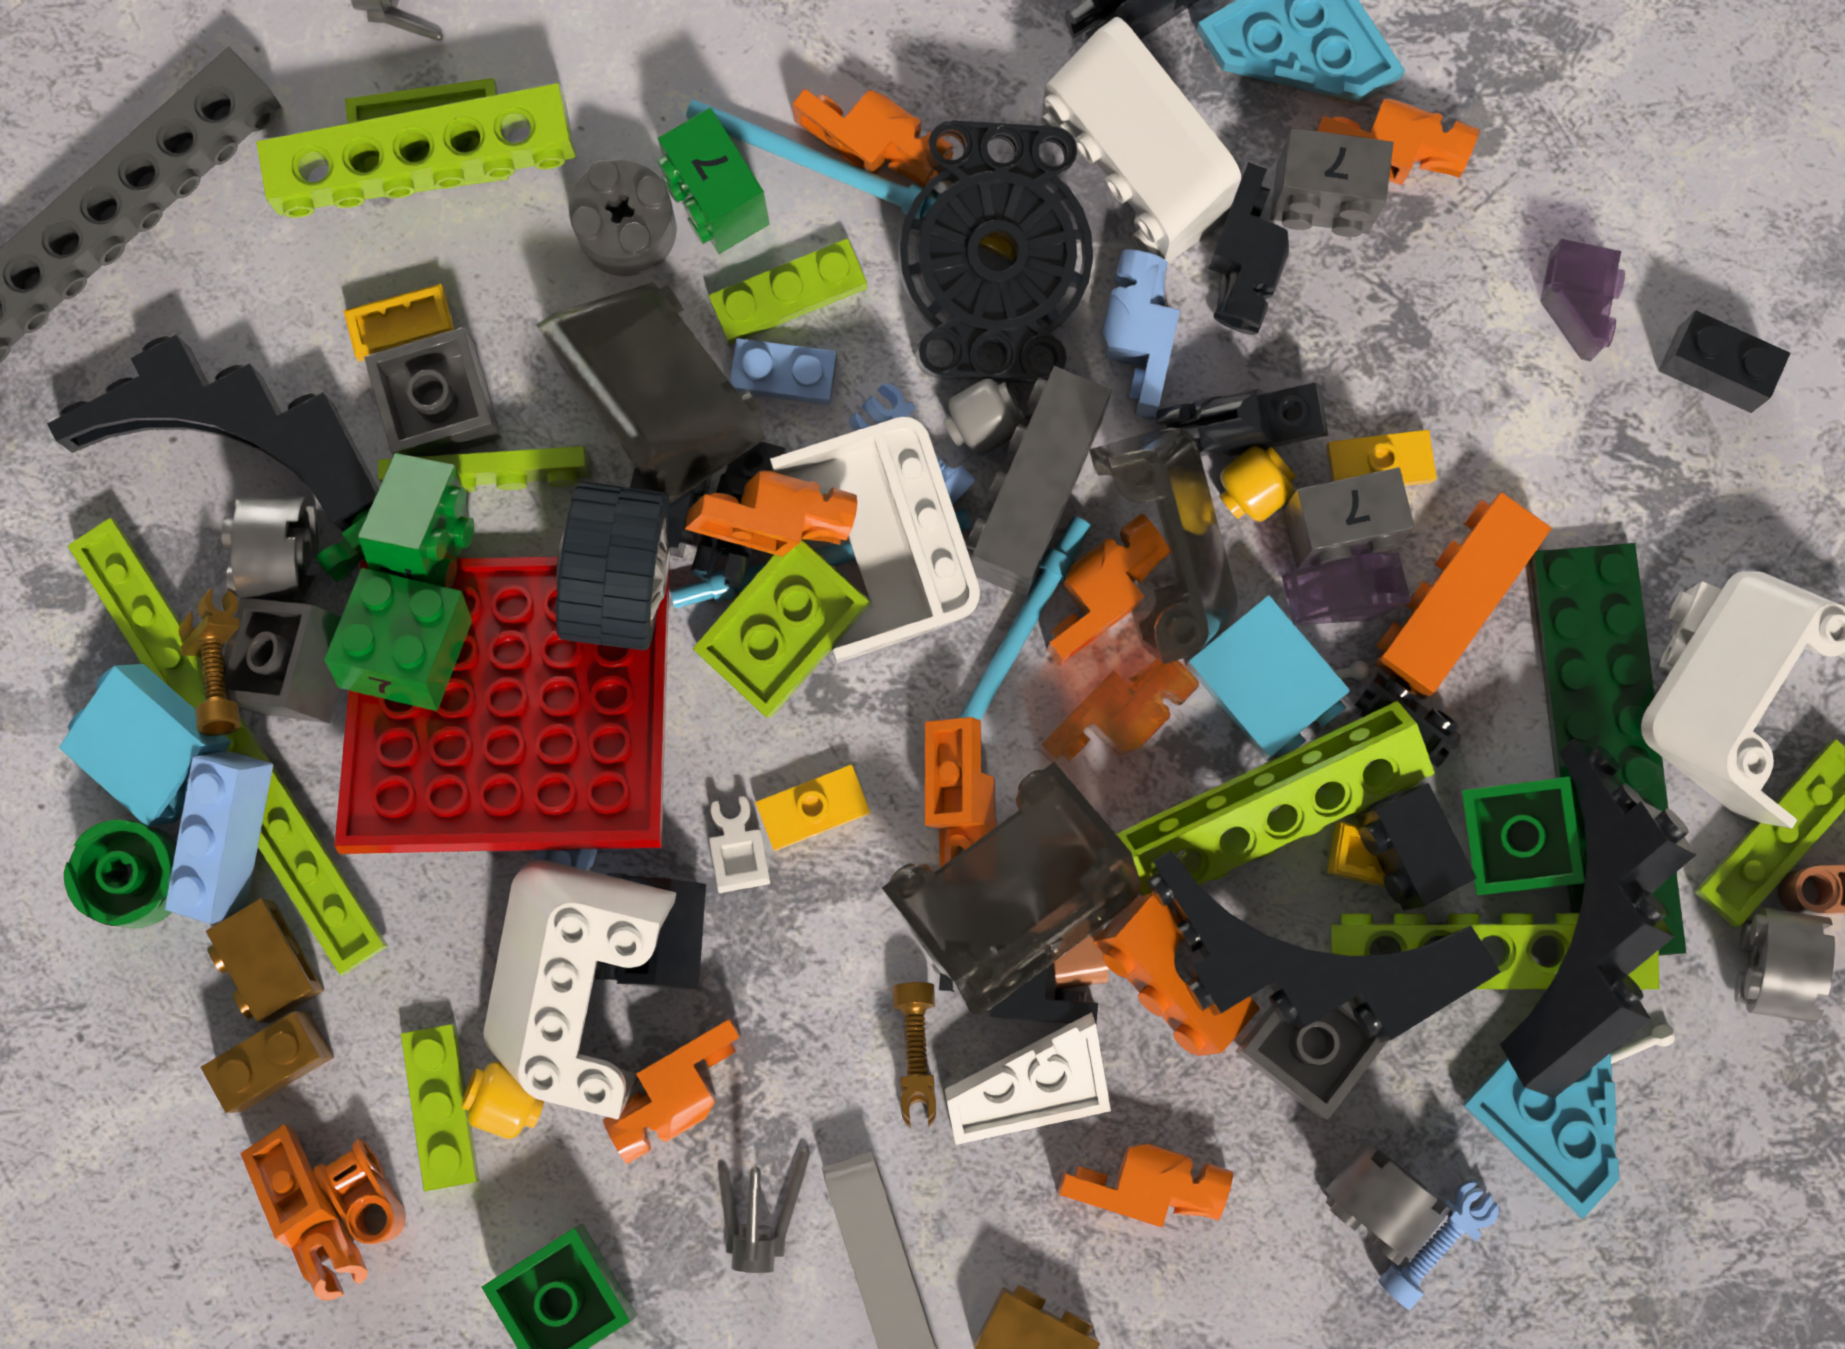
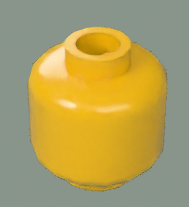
M1252 446L1221 471V483L1226 490L1219 495V498L1237 519L1246 513L1252 520L1262 522L1292 498L1295 491L1291 482L1297 476L1272 446L1266 451L1259 446Z
M492 1062L484 1070L478 1068L474 1070L465 1090L461 1109L467 1110V1120L472 1127L505 1139H512L520 1134L524 1126L535 1127L544 1101L529 1095L500 1062Z

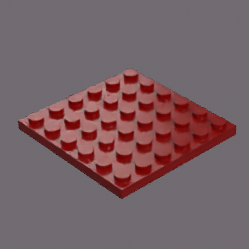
M558 556L458 558L457 575L451 589L462 591L472 623L438 711L348 690L334 843L339 854L662 848L670 561L665 595L658 606L650 647L644 651L561 640L556 632V571ZM360 560L359 573L361 568L369 569L366 560Z

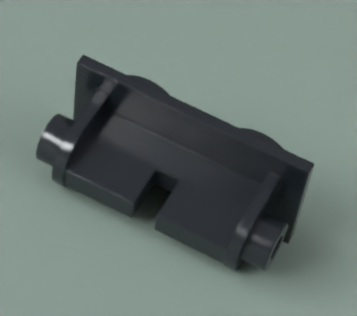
M1378 673L1371 685L1378 690L1374 695L1366 689L1354 704L1362 711L1359 716L1365 717L1398 701L1417 723L1430 761L1436 768L1450 754L1443 747L1445 743L1454 749L1459 746L1461 735L1455 731L1458 727L1457 723L1437 707H1432L1428 711L1413 699L1416 695L1415 691L1394 675H1391L1387 680Z

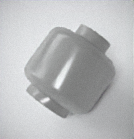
M983 378L951 396L949 401L951 416L944 419V422L957 446L966 443L971 450L982 454L1012 439L1019 424L1018 421L1023 419L1024 415L1016 396L1007 382L998 384L992 378Z

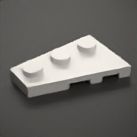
M1092 1012L944 1089L956 1145L1111 1111L1096 1023Z

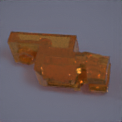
M1163 652L1155 661L1129 678L1132 682L1130 685L1113 670L1041 744L1039 751L1053 765L1062 756L1070 762L1090 742L1091 739L1085 734L1088 729L1118 756L1142 748L1170 718L1169 707L1163 704V699H1168L1178 706L1182 705L1200 686L1199 682L1191 672L1167 652Z

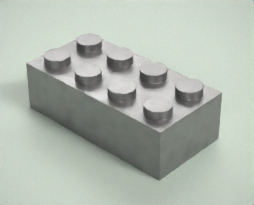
M1056 366L1053 367L1048 381L1040 377L1038 378L1027 404L1029 408L1025 419L1030 421L1029 425L1025 427L1018 424L1007 450L1008 457L1005 465L1010 466L1007 474L998 471L986 499L989 501L985 511L990 512L987 521L980 518L976 520L966 544L977 578L1027 598L1039 570V565L1046 554L1103 421L1112 389Z

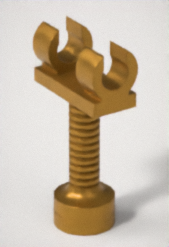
M211 588L198 603V613L203 619L202 622L194 629L192 626L193 612L191 611L180 623L178 632L181 640L184 642L181 645V655L202 657L206 701L199 704L195 709L197 731L207 736H223L234 733L241 727L238 704L226 699L222 647L239 629L240 623L239 618H233L238 610V600L234 593L230 590L222 597L224 611H220L212 604L213 594Z
M927 982L896 984L892 986L893 1008L901 1010L905 1016L904 1021L906 1023H904V1026L906 1027L905 1032H907L905 1033V1042L907 1043L905 1047L908 1048L906 1049V1053H908L906 1054V1063L908 1064L906 1068L909 1069L906 1071L908 1076L900 1077L902 1118L904 1123L911 1128L910 1107L914 1103L921 1102L928 1107V1126L930 1127L936 1118L934 1075H926L928 1070L926 1069L927 1064H925L927 1063V1054L925 1053L927 1052L925 1048L927 1045L924 1043L926 1042L924 1015L927 1009L935 1007L934 984Z

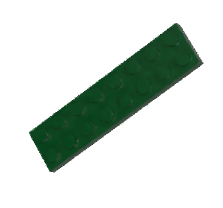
M1626 543L1536 551L1529 562L1555 778L1570 776L1559 751L1573 739H1576L1593 749L1597 746L1606 749L1620 766V770L1616 774L1622 783L1632 787L1648 805L1660 811L1666 808L1669 809L1662 756L1647 745L1641 731L1642 718L1655 696L1636 544ZM1573 782L1586 869L1585 821ZM1676 872L1651 893L1664 907L1666 916L1662 919L1674 936V938L1659 949V956L1687 953ZM1585 883L1568 885L1571 913H1580Z

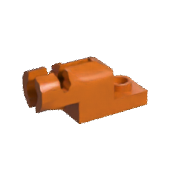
M805 88L792 103L794 121L854 166L877 175L889 160L888 167L916 181L923 188L933 177L939 174L929 165L925 154L926 144L932 131L926 136L920 137L922 120L912 116L881 93L868 90L845 118L842 117L843 111L832 99L823 94H820L817 98ZM939 138L936 142L937 151L945 159L951 160L954 154L951 150L954 146L944 138Z
M1383 99L1369 132L1362 130L1359 124L1345 117L1329 118L1324 115L1317 131L1394 142L1389 181L1402 186L1414 162L1419 163V168L1422 170L1449 174L1460 178L1470 159L1480 129L1457 120L1452 129L1444 133L1441 125L1443 119L1441 114L1430 113L1398 100Z
M770 470L759 471L745 484L741 504H738V499L728 494L712 493L703 495L688 509L685 529L783 557L797 546L801 539L825 541L840 545L841 539L846 541L854 524L858 500L856 494L834 487L830 489L828 494L824 493L822 495L819 491L821 486L815 481L807 482Z
M1140 513L1121 527L1120 538L1125 547L1117 545L1112 538H1106L1071 565L1063 588L1083 613L1084 617L1079 620L1076 614L1073 613L1050 631L1054 639L1049 642L1047 651L1059 666L1141 605L1145 596L1134 584V581L1137 580L1140 584L1152 569L1169 555L1170 549L1164 538L1144 514Z
M973 717L925 721V825L939 829L940 868L944 872V882L952 885H973V880H981L986 884H993L998 881V854L994 849V844L998 842L995 778L981 772V720Z
M732 1018L636 1073L646 1093L641 1095L637 1091L631 1096L619 1119L606 1117L602 1120L610 1139L626 1164L651 1150V1143L647 1137V1127L650 1130L656 1131L659 1139L667 1142L706 1119L717 1099L697 1063L704 1059L710 1068L737 1052L732 1042L742 1036Z
M283 1124L241 1152L240 1155L274 1238L291 1248L302 1276L310 1283L315 1296L322 1300H334L345 1295L336 1273L322 1265L328 1259H330L334 1270L339 1273H351L353 1280L361 1284L367 1278V1268L356 1244L353 1243L354 1239L336 1208L320 1188L296 1131Z
M1144 1143L1125 1148L1114 1187L1105 1185L1108 1175L1077 1166L1075 1175L1066 1172L1062 1173L1057 1193L1163 1228L1169 1206L1174 1208L1173 1214L1202 1216L1219 1221L1231 1189L1233 1171L1206 1163L1201 1168L1200 1174L1193 1181L1190 1173L1193 1168L1191 1157L1151 1145L1150 1143Z

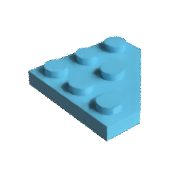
M1236 0L1198 22L1196 29L1223 71L1358 103L1400 80L1405 72L1359 0Z
M1611 1053L1556 1098L1523 1087L1508 1058L1505 1057L1461 1104L1567 1207L1582 1219L1619 1181V1160L1616 1157L1614 1125H1617L1615 1082L1612 1081Z

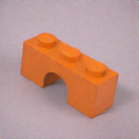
M1153 893L1132 898L1093 941L1104 954L1102 956L1104 963L1111 971L1120 977L1126 978L1139 992L1138 999L1148 1011L1161 1016L1174 1030V1039L1184 1050L1197 1056L1223 1053L1260 1007L1249 996L1216 1016L1212 1014L1209 1007L1201 1011L1175 968V952L1182 941L1175 925L1181 922L1180 919L1167 905L1163 907Z

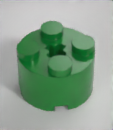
M113 819L90 827L79 836L73 845L76 847L71 854L69 862H66L64 884L70 901L79 912L105 925L137 929L157 924L172 913L165 910L177 842L163 830L152 826L146 827L144 824L135 821ZM126 865H130L133 868L128 884L121 881V877L128 874Z

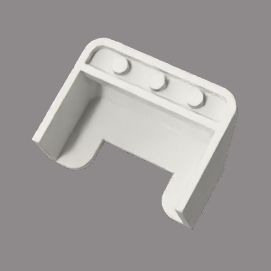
M1113 18L1099 28L1045 85L1041 122L1043 126L1063 128L1072 134L1076 141L1077 149L1083 158L1090 164L1096 161L1107 175L1105 182L1112 195L1120 203L1127 201L1136 212L1134 219L1136 232L1132 234V237L1138 249L1160 256L1169 263L1226 221L1241 181V173L1236 161L1133 30L1121 18Z
M910 417L894 418L770 459L773 472L807 482L815 481L820 484L819 491L822 495L824 493L828 494L832 487L857 495L856 517L849 534V540L868 597L873 603L832 649L836 664L910 640L961 620L974 611L980 598L979 584L928 431L919 421Z
M541 859L528 862L517 873L511 885L483 1036L487 1048L529 1095L539 1100L619 1119L637 1083L638 1076L636 1073L621 1070L608 1061L578 1054L597 961L627 968L637 967L647 962L656 948L659 930L675 903L676 892Z

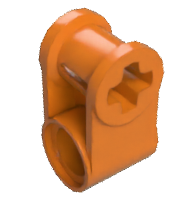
M360 1138L353 1142V1149L329 1165L320 1163L313 1168L320 1188L334 1205L349 1233L355 1240L363 1244L383 1243L395 1239L402 1232L406 1220L404 1207L385 1177V1172L379 1159L363 1139ZM374 1204L380 1205L387 1215V1223L378 1234L372 1232L366 1224V1214L368 1209Z

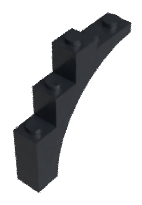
M178 335L156 338L142 348L143 352L130 358L139 374L138 377L122 378L111 383L105 389V394L89 402L79 401L70 404L60 411V417L47 423L55 441L72 453L108 438L147 430H191L228 437L266 453L293 471L311 489L332 523L343 532L351 527L353 519L359 513L371 508L379 490L336 406L323 392L318 395L311 393L300 396L288 405L287 411L281 413L263 376L250 363L245 366L234 365L222 370L215 376V381L209 384L192 349Z
M1576 739L1569 742L1559 751V754L1575 784L1585 821L1587 867L1583 902L1571 944L1552 983L1529 1016L1500 1044L1523 1087L1552 1098H1556L1652 1020L1640 1002L1644 997L1640 987L1628 975L1674 938L1662 919L1666 916L1664 907L1651 893L1696 856V853L1685 838L1689 833L1687 826L1672 810L1666 808L1660 811L1645 803L1632 787L1622 783L1616 774L1620 770V766L1606 749L1601 746L1593 749Z
M1172 850L1154 860L1148 866L1152 876L1147 878V883L1152 893L1163 907L1170 903L1181 921L1175 925V928L1184 945L1191 953L1199 950L1204 958L1186 969L1191 980L1185 983L1186 988L1199 1009L1204 1011L1209 1007L1214 1016L1225 1012L1265 986L1270 985L1274 994L1269 996V1000L1285 1024L1292 1021L1297 1029L1307 1027L1353 998L1358 1006L1353 1009V1014L1362 1030L1368 1037L1371 1038L1376 1035L1380 1042L1391 1041L1501 973L1472 926L1457 930L1426 946L1395 954L1345 956L1312 951L1267 936L1230 914L1195 882Z

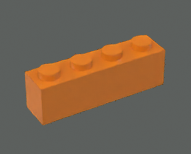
M1502 492L1489 504L1482 499L1479 501L1463 523L1471 530L1461 544L1451 540L1434 563L1435 566L1441 569L1431 585L1423 580L1407 600L1405 606L1412 611L1404 623L1400 626L1393 621L1375 645L1383 652L1374 665L1388 675H1394L1404 681L1423 700L1435 693L1552 529L1548 524Z

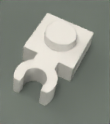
M1701 581L1687 590V592L1681 591L1678 594L1669 613V619L1674 621V625L1669 635L1671 641L1659 665L1660 669L1671 672L1720 594V588Z
M745 796L739 797L741 811L733 819L725 818L721 814L719 801L712 802L711 805L713 823L719 831L724 833L723 836L709 838L719 893L770 884L761 829L745 831L751 821L750 804Z

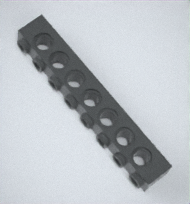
M229 46L0 248V306H2L0 314V363L6 359L11 351V346L26 333L38 330L45 324L49 313L64 299H70L79 294L86 286L87 279L102 265L106 266L116 261L124 252L125 245L138 233L153 228L162 218L163 211L174 201L190 195L198 187L200 178L211 168L231 159L237 151L238 144L252 132L264 129L271 123L275 112L281 107L280 103L270 88ZM223 106H231L227 116L220 120H212L213 114L217 109ZM193 139L191 147L186 152L175 154V149L181 141ZM155 172V177L149 185L137 187L139 179L144 174ZM117 205L116 213L112 218L100 221L101 213L107 207ZM72 239H79L78 246L72 253L62 255L63 247L67 242ZM40 272L41 275L38 283L30 289H24L27 278L33 273Z

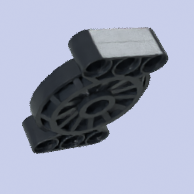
M951 120L937 125L930 134L925 148L926 160L939 174L933 177L914 199L903 222L898 247L900 276L908 299L921 318L934 329L921 339L915 352L916 363L926 375L946 379L981 380L983 378H992L995 381L1036 383L1039 377L1048 381L1054 366L1064 369L1067 360L1066 349L1062 342L1053 336L1051 332L1060 327L1079 305L1089 284L1093 263L1092 233L1083 207L1070 188L1059 179L1074 163L1078 152L1076 141L1067 130L1054 126ZM943 136L955 137L962 144L963 155L955 160L945 159L937 151V140ZM993 139L1007 141L1013 148V160L1007 163H999L993 160L988 153V142ZM1044 142L1056 143L1063 151V163L1059 166H1050L1044 163L1039 156V146ZM949 180L953 185L948 187L943 182ZM1048 185L1049 187H1051L1055 191V193L1049 191L1045 186ZM932 192L936 201L929 209L925 219H914L920 205ZM1062 200L1073 214L1078 229L1073 228L1069 214L1061 204ZM910 233L918 237L915 249L916 263L909 265L907 249ZM994 233H998L999 238L1008 242L1012 248V253H1016L1015 260L1010 268L1003 271L988 269L982 264L978 255L979 242ZM1081 242L1082 265L1080 273L1075 271L1077 243ZM912 278H919L923 292L931 302L928 308L918 295ZM1068 287L1076 288L1069 304L1059 314L1055 308L1056 304L1065 295ZM940 313L948 321L943 324L935 315ZM1041 318L1049 325L1043 328L1036 321ZM943 340L950 345L953 351V358L948 366L938 367L928 360L926 349L929 342ZM990 342L1000 347L1003 352V362L999 369H986L980 364L977 352L981 344ZM1033 346H1045L1051 351L1053 365L1049 372H1038L1031 367L1028 355Z

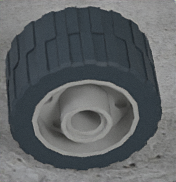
M583 481L576 485L567 515L565 532L560 542L556 571V632L561 640L644 651L650 647L658 606L665 595L670 561V547L667 539L669 496L665 492Z

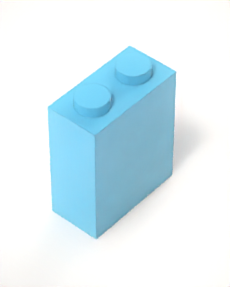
M1269 595L1189 660L1186 666L1265 761L1275 753L1280 757L1297 749L1306 742V739L1300 732L1316 720L1323 728L1347 708L1340 699L1350 692V689Z
M144 664L114 665L97 681V692L86 708L79 711L72 718L68 725L69 733L58 748L146 827L175 823L183 812L193 756L226 751L232 741L225 735L207 736L200 734L197 731L195 709Z

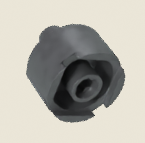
M601 160L594 163L576 184L569 203L570 222L580 247L594 266L611 275L630 277L640 274V271L648 269L653 265L656 267L665 260L674 245L677 224L666 185L655 172L633 161ZM625 214H631L632 218L623 216ZM623 217L620 224L615 223L617 218Z
M243 495L241 498L238 497L236 499L234 517H224L221 529L222 545L224 548L231 549V565L228 566L226 572V591L230 590L235 596L247 599L306 601L310 598L314 589L316 575H306L310 561L316 560L315 557L318 555L319 537L316 511L314 506H307L310 501L308 497Z
M1761 908L1759 913L1754 915L1752 921L1746 920L1742 925L1740 950L1749 952L1747 972L1739 971L1737 974L1734 990L1735 1002L1746 1004L1749 1013L1817 1023L1824 1010L1814 1009L1817 995L1829 996L1833 976L1835 936L1825 935L1823 931L1833 925L1831 918Z
M1367 1140L1363 1141L1325 1190L1330 1195L1325 1201L1331 1207L1330 1211L1354 1231L1361 1224L1370 1230L1367 1236L1374 1242L1373 1245L1397 1265H1400L1405 1257L1412 1260L1451 1211V1208L1439 1197L1436 1199L1426 1191L1427 1187L1381 1150L1377 1152Z

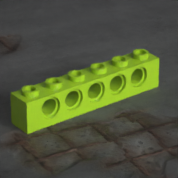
M559 83L256 141L266 200L278 215H284L289 218L306 217L313 214L315 208L331 205L338 208H353L362 205L367 198L382 195L392 199L404 198L412 195L415 189L435 186L439 189L455 188L463 185L465 179L485 176L488 179H502L513 175L517 169L532 166L542 170L554 169L562 166L565 160L576 158L566 101ZM514 129H530V133L525 140L518 143L507 141L508 135ZM469 137L480 139L478 146L474 150L466 153L457 151L459 144L464 139ZM418 147L430 148L428 155L422 161H407L409 154ZM371 156L379 157V162L374 169L368 172L358 171L359 164L365 158ZM319 166L329 167L327 175L322 180L317 182L308 181L310 173Z
M1396 701L1115 834L1114 837L1142 896L1152 893L1147 883V878L1152 876L1148 866L1171 850L1175 855L1186 850L1177 858L1195 882L1201 885L1207 881L1220 879L1227 875L1229 871L1256 858L1267 857L1274 853L1277 848L1302 836L1313 835L1322 830L1324 826L1349 814L1362 812L1369 808L1372 803L1393 793L1411 789L1419 781L1434 775L1435 772L1417 723L1402 705ZM1374 761L1373 764L1366 767L1370 762ZM1328 782V784L1325 787L1318 790L1323 784ZM1278 805H1281L1277 810L1271 812L1273 808H1275ZM1234 827L1230 832L1222 835L1226 830Z
M1345 913L1341 914V924H1329V953L1345 956L1370 955L1371 943L1380 936L1392 937L1398 945L1399 953L1422 947L1431 937L1439 935L1445 937L1457 930L1472 926L1481 941L1485 937L1495 935L1502 940L1505 947L1502 960L1496 964L1501 973L1475 989H1547L1552 983L1571 944L1579 913H1555V923H1534V913H1501V923H1480V913H1448V923H1426L1425 913H1395L1394 924H1373V914ZM1549 935L1558 945V956L1551 964L1540 966L1532 956V946L1538 938ZM1659 950L1628 975L1637 983L1641 990H1660Z

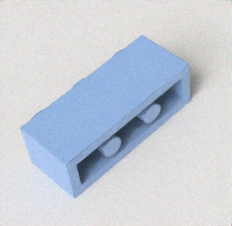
M231 751L193 756L165 910L212 924L223 921L247 907L273 763Z

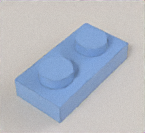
M736 338L729 384L730 392L830 405L837 351Z

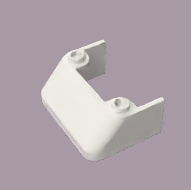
M1742 571L1734 574L1723 587L1644 713L1641 731L1647 745L1740 819L1792 829L1797 819L1761 791L1772 772L1774 760L1770 746L1754 732V729L1805 647L1821 656L1839 655L1841 658H1845V607L1764 572Z

